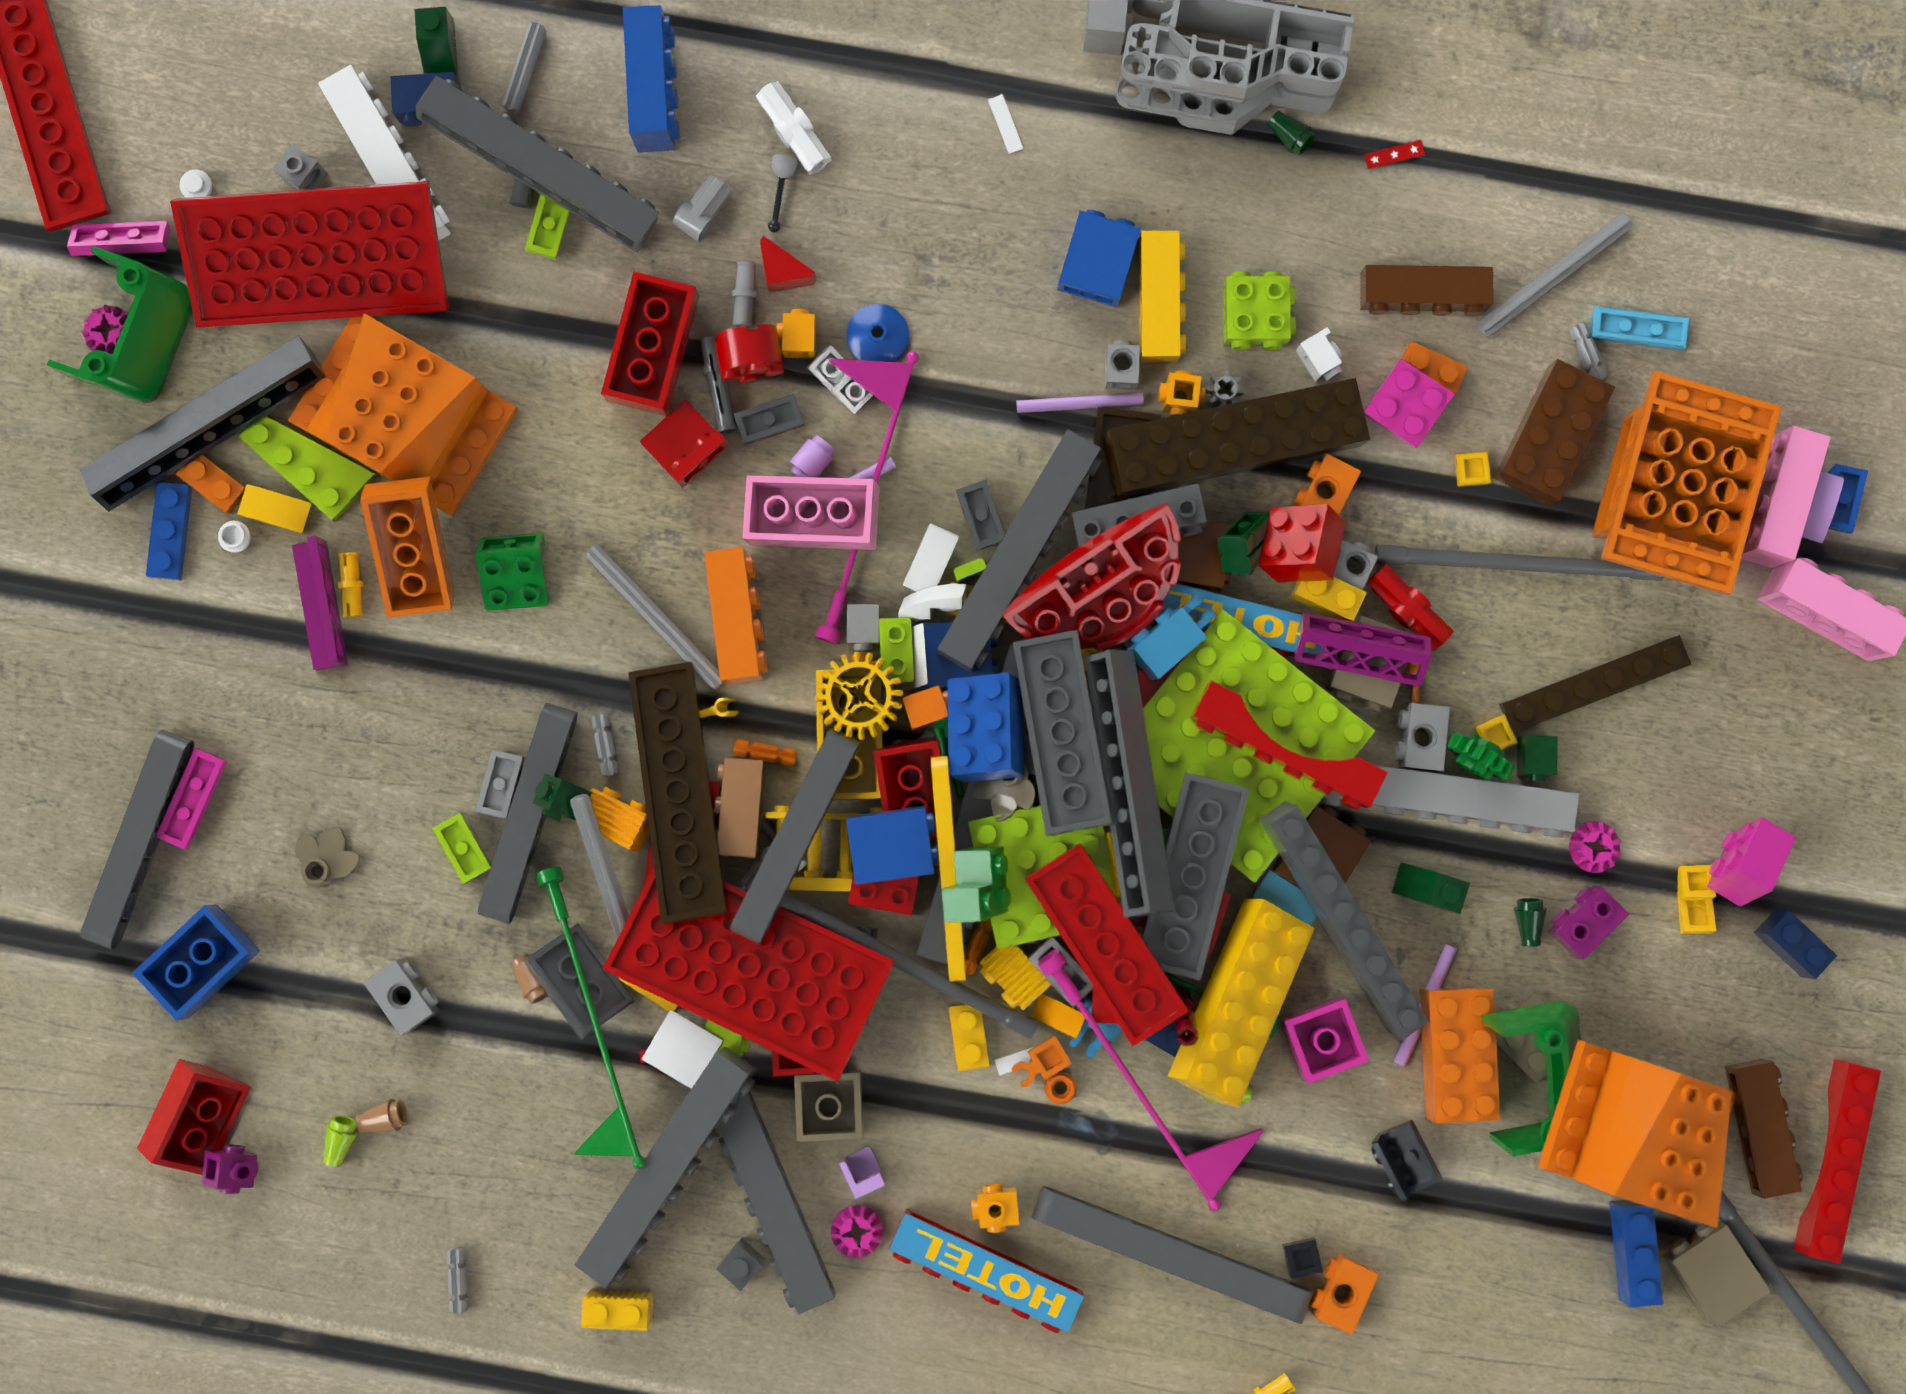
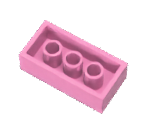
M1794 425L1774 435L1741 559L1769 568H1774L1796 559L1831 437Z
M747 475L742 539L750 546L876 550L880 487L874 479Z
M1796 558L1794 561L1773 568L1757 600L1867 661L1896 655L1906 636V618L1902 610L1894 606H1884L1875 601L1876 597L1865 590L1851 588L1846 585L1847 581L1836 574L1824 573L1817 569V563L1807 558Z

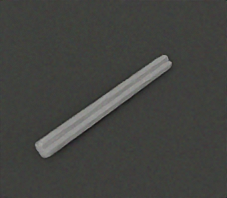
M1620 213L1478 321L1479 331L1486 337H1489L1629 231L1633 227L1630 216Z
M599 545L592 546L585 554L590 562L686 662H692L693 669L712 689H718L723 684L720 681L719 670Z

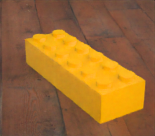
M1244 898L1194 1013L1198 1040L1192 1046L1180 1045L1167 1075L1168 1077L1220 1104L1239 1108L1313 934L1314 927L1264 899Z

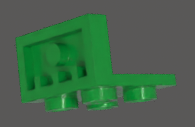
M543 532L482 537L479 539L475 550V559L485 610L493 611L548 605L549 598L542 563V554L545 546Z

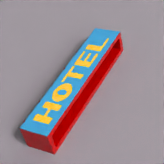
M1180 584L1171 586L1163 601L1164 608L1161 612L1168 607L1172 610L1180 608L1199 593L1203 597V601L1197 608L1188 613L1194 622L1205 611L1212 609L1216 613V616L1201 629L1203 632L1206 631L1218 614L1225 610L1285 659L1288 658V655L1294 656L1300 637L1301 614ZM1155 619L1150 623L1152 627L1157 624ZM1306 642L1304 652L1317 654L1324 650L1320 644ZM1301 663V664L1308 665V666H1312V667H1318V666H1316V665Z
M905 1209L889 1245V1250L894 1252L892 1256L895 1259L906 1264H910L911 1261L923 1265L922 1270L936 1278H940L941 1274L953 1279L952 1284L957 1288L967 1292L971 1288L983 1293L981 1297L987 1302L997 1306L1000 1305V1302H1003L1012 1307L1011 1311L1024 1319H1029L1031 1315L1041 1320V1325L1044 1328L1055 1333H1059L1060 1329L1067 1333L1069 1332L1084 1298L1083 1290L908 1209Z

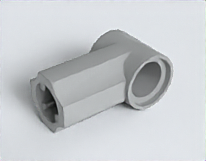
M709 175L691 201H686L681 205L673 218L672 224L697 242H701L710 232L715 216L731 196L732 190L718 178Z

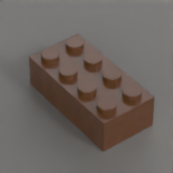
M1559 359L1555 360L1547 367L1493 479L1548 506L1559 502L1615 386Z

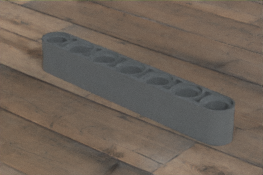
M546 703L541 711L482 893L478 915L510 924L515 916L547 817L542 815L544 808L532 804L536 796V788L545 774L559 778L577 723L578 712Z
M834 727L829 729L731 924V931L757 944L761 943L859 748L860 740L854 737L850 738L842 731L836 732Z
M160 730L156 734L82 925L80 934L82 939L112 950L121 942L160 841L155 836L193 753V740L165 730Z

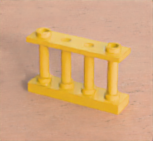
M774 806V812H766L767 819H777L776 834L790 806ZM870 808V813L883 811L882 808ZM826 813L823 820H841L840 871H836V878H823L824 871H820V824L808 848L807 871H804V877H794L788 890L850 891L853 878V864L846 819L847 816L861 814Z

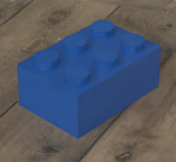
M1011 673L948 679L949 776L963 783L1024 777L1023 699L1019 679Z
M217 904L204 905L132 974L166 1011L178 1021L190 1018L251 961L260 950Z

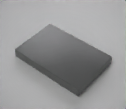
M577 923L570 928V932L599 1025L601 1026L635 1000L618 977L602 970L606 963L605 959ZM562 933L526 958L524 963L582 1040L592 1033L594 1028L565 935Z

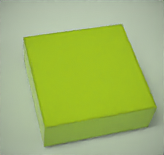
M978 558L954 568L953 574L956 582L960 584L980 576L986 568L983 558Z

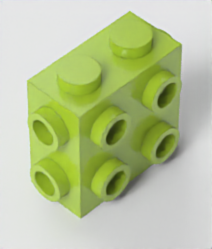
M1239 271L1231 273V276H1226L1223 283V346H1231V349L1236 351L1249 350L1251 346H1263L1264 350L1276 351L1281 350L1282 346L1288 344L1291 336L1296 334V318L1291 317V305H1295L1296 289L1295 286H1290V276H1282L1281 272L1276 271L1265 272L1262 276H1250L1249 272Z

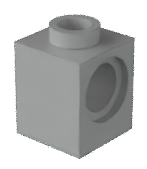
M292 144L273 168L283 181L296 190L317 189L327 175V172L317 161Z
M1116 340L1113 344H1108L1105 359V389H1137L1139 384L1140 345H1132V341ZM1120 357L1125 358L1130 362L1131 367L1125 371L1119 370L1115 367L1114 360Z
M847 604L848 646H854V651H873V646H880L879 604Z

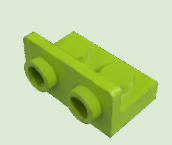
M909 617L879 619L880 655L885 660L881 670L884 671L892 666L894 672L888 676L889 680L899 677L901 683L913 682L911 619Z

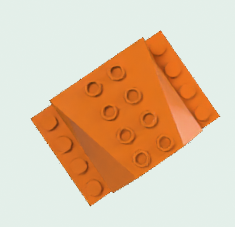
M364 313L363 318L350 317L321 365L326 377L315 383V386L304 393L288 421L390 481L430 476L437 508L454 517L518 411V408L490 392L476 377Z
M1654 371L1651 373L1643 405L1623 418L1591 535L1593 538L1606 539L1601 559L1721 594H1732L1782 406L1663 372Z
M1577 1040L1538 1167L1572 1178L1613 1196L1718 1228L1728 1125L1735 1093L1684 1074Z

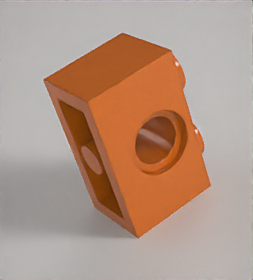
M1326 454L1321 461L1317 459L1314 461L1307 474L1312 479L1307 489L1301 487L1293 504L1296 506L1328 504L1339 515L1361 471ZM1324 484L1331 489L1332 496L1330 499H1323L1318 495V485Z
M939 685L902 698L913 733L934 726L936 722L948 718V691L941 692Z
M1337 1252L1335 1259L1330 1258L1325 1267L1323 1275L1326 1279L1322 1288H1317L1312 1296L1310 1306L1313 1309L1311 1312L1317 1319L1353 1335L1379 1274L1373 1268ZM1343 1284L1349 1285L1347 1297L1336 1299L1334 1296L1336 1288Z

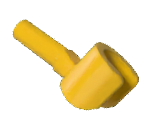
M717 699L714 706L700 710L701 718L711 715L735 717L738 711H728L727 705L731 701H736V699Z

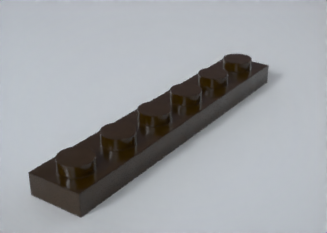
M1678 635L1499 705L1513 733H1516L1692 664L1682 639Z

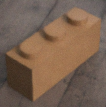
M724 758V765L719 764L717 783L722 784L721 797L717 796L715 800V816H720L719 829H716L720 855L759 858L766 762L763 760Z

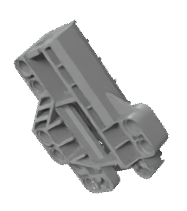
M1134 0L1132 2L1134 11L1143 17L1159 19V25L1136 23L1129 28L1120 67L1116 99L1122 107L1176 117L1183 126L1233 135L1269 105L1313 113L1328 112L1334 104L1346 74L1355 15L1274 0ZM1181 27L1264 42L1263 49L1253 48L1251 44H1248L1247 47L1225 43L1223 39H1220L1219 42L1197 38V35L1194 34L1192 37L1180 35L1175 28ZM1138 35L1144 36L1143 48L1136 47ZM1197 50L1217 53V55L1198 52ZM1223 54H1224V55H1229V56L1240 57V58H1244V59L1242 60V59H1237V58L1225 57V56H1223ZM1132 62L1139 63L1137 74L1131 73ZM1196 75H1202V76H1206V77H1205V78H1200V77H1197ZM1227 80L1235 81L1237 83H1230ZM1127 86H1133L1138 89L1139 95L1135 98H1128L1123 95L1122 89ZM1163 91L1169 95L1170 101L1165 104L1157 103L1153 95L1156 92ZM1186 105H1194L1197 109H1190ZM1217 110L1226 111L1228 114L1222 115Z

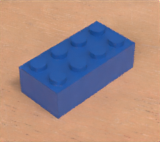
M661 5L623 7L629 134L638 153L675 150V140L680 139L679 121L676 120L675 110H673L678 109L677 89H674L673 78H677V68L671 49L675 48L674 29L671 28L670 17L664 16Z

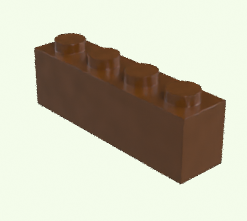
M1365 265L1360 273V310H1369V314L1384 315L1390 310L1401 311L1402 315L1420 314V311H1432V314L1435 316H1447L1452 314L1453 311L1464 312L1465 316H1481L1483 312H1486L1493 305V267Z
M1765 1059L1725 1066L1729 1089L1735 1093L1733 1108L1752 1194L1766 1199L1802 1192L1800 1182L1803 1180V1174L1800 1165L1795 1162L1793 1149L1796 1148V1141L1792 1131L1788 1129L1786 1117L1789 1116V1109L1786 1100L1782 1098L1779 1085L1782 1084V1076L1779 1068L1773 1061Z

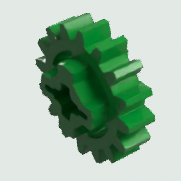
M1455 732L1446 744L1447 749L1458 756L1456 762L1462 765L1461 767L1487 781L1494 776L1506 782L1515 770L1514 765L1503 758L1505 752L1499 746L1474 733L1468 738Z

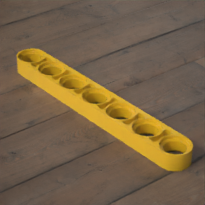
M948 756L931 757L942 889L956 884L954 860L956 848ZM944 922L950 982L965 981L966 967L962 922Z

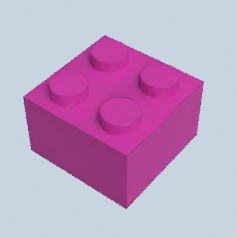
M1399 359L1365 407L1364 414L1411 447L1418 448L1455 394L1403 359Z
M1764 817L1750 824H1744L1736 832L1731 831L1721 844V848L1724 849L1721 857L1715 860L1709 870V874L1712 876L1707 887L1739 907L1771 892L1796 837Z
M1336 997L1281 1018L1280 1023L1301 1079L1308 1084L1369 1061L1345 998Z

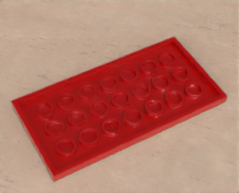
M429 181L175 198L170 201L196 328L363 317L364 313L368 316L438 312L449 309Z
M653 867L602 970L839 1082L895 961L781 907L778 908L760 944H757L730 930L731 924L747 892L725 881L723 882L728 914L663 925L660 918Z

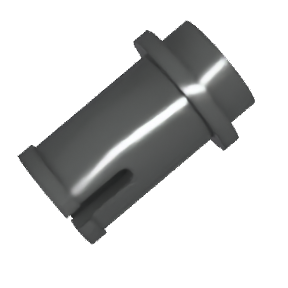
M514 178L509 204L521 208H530L532 188Z

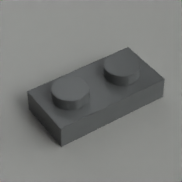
M794 394L734 413L744 445L805 426Z
M987 480L956 489L976 551L1000 544L1005 533Z

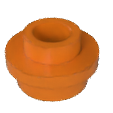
M1059 1071L1046 1079L1044 1090L1047 1098L1053 1103L1066 1104L1074 1098L1077 1085L1070 1074ZM1057 1082H1064L1066 1084L1065 1092L1057 1093L1054 1090L1055 1084Z

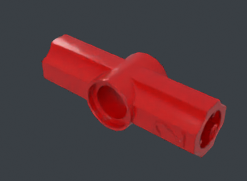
M1387 564L1367 581L1366 585L1389 607V613L1400 625L1406 629L1410 628L1417 635L1430 637L1432 651H1436L1454 633L1451 627L1430 608L1431 603L1418 589L1412 586L1409 587Z

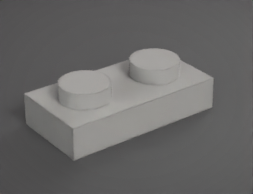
M494 749L491 750L475 809L476 812L507 819L525 757Z

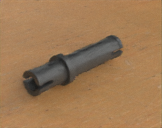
M709 336L699 340L705 367L702 368L703 374L708 378L718 431L720 434L730 433L738 430V427L736 426L728 383L722 381L714 341V338L717 337Z

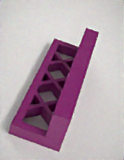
M318 536L306 537L307 542L292 545L313 670L318 671L348 665L327 541Z
M1303 612L1300 622V637L1295 650L1294 661L1421 687L1432 656L1431 639L1427 636ZM1306 642L1320 644L1324 649L1317 654L1304 652ZM1345 649L1352 651L1356 657L1346 661L1339 659L1335 653ZM1374 656L1384 657L1388 663L1376 667L1371 666L1367 660ZM1407 662L1419 664L1416 675L1402 672L1399 666Z

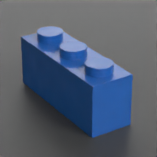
M1629 1200L1610 1201L1619 1300L1629 1307L1664 1305L1654 1208Z

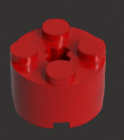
M757 324L758 330H747L746 325L722 331L716 335L717 338H714L722 381L727 382L739 379V384H749L758 381V375L775 376L784 373V364L775 325Z

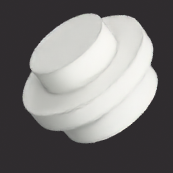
M190 170L180 180V190L186 198L210 196L212 192V180L204 171Z
M229 521L220 528L218 541L221 547L229 552H241L250 544L251 532L244 523Z

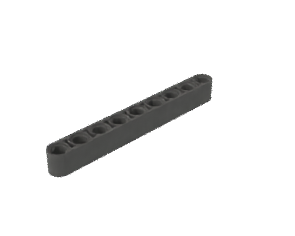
M1042 1187L1032 1214V1218L1042 1224L1299 1324H1302L1314 1293L1304 1286L1050 1187Z

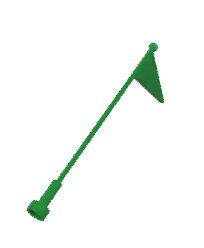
M560 866L551 867L538 872L536 878L540 888H547L556 920L561 922L618 1105L610 1116L574 1152V1155L634 1156L633 1166L636 1169H641L645 1166L646 1161L643 1156H640L567 922V919L570 917L559 885L564 880V876Z

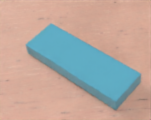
M1595 306L1592 309L1591 334L1589 338L1598 341L1684 351L1687 349L1690 318Z

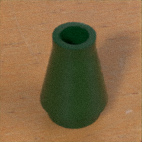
M1280 110L1270 118L1267 124L1290 153L1303 154L1315 139V134L1311 132L1310 126L1283 114Z
M1521 898L1517 900V907H1514L1522 946L1536 947L1541 945V936L1547 910L1543 906V899Z

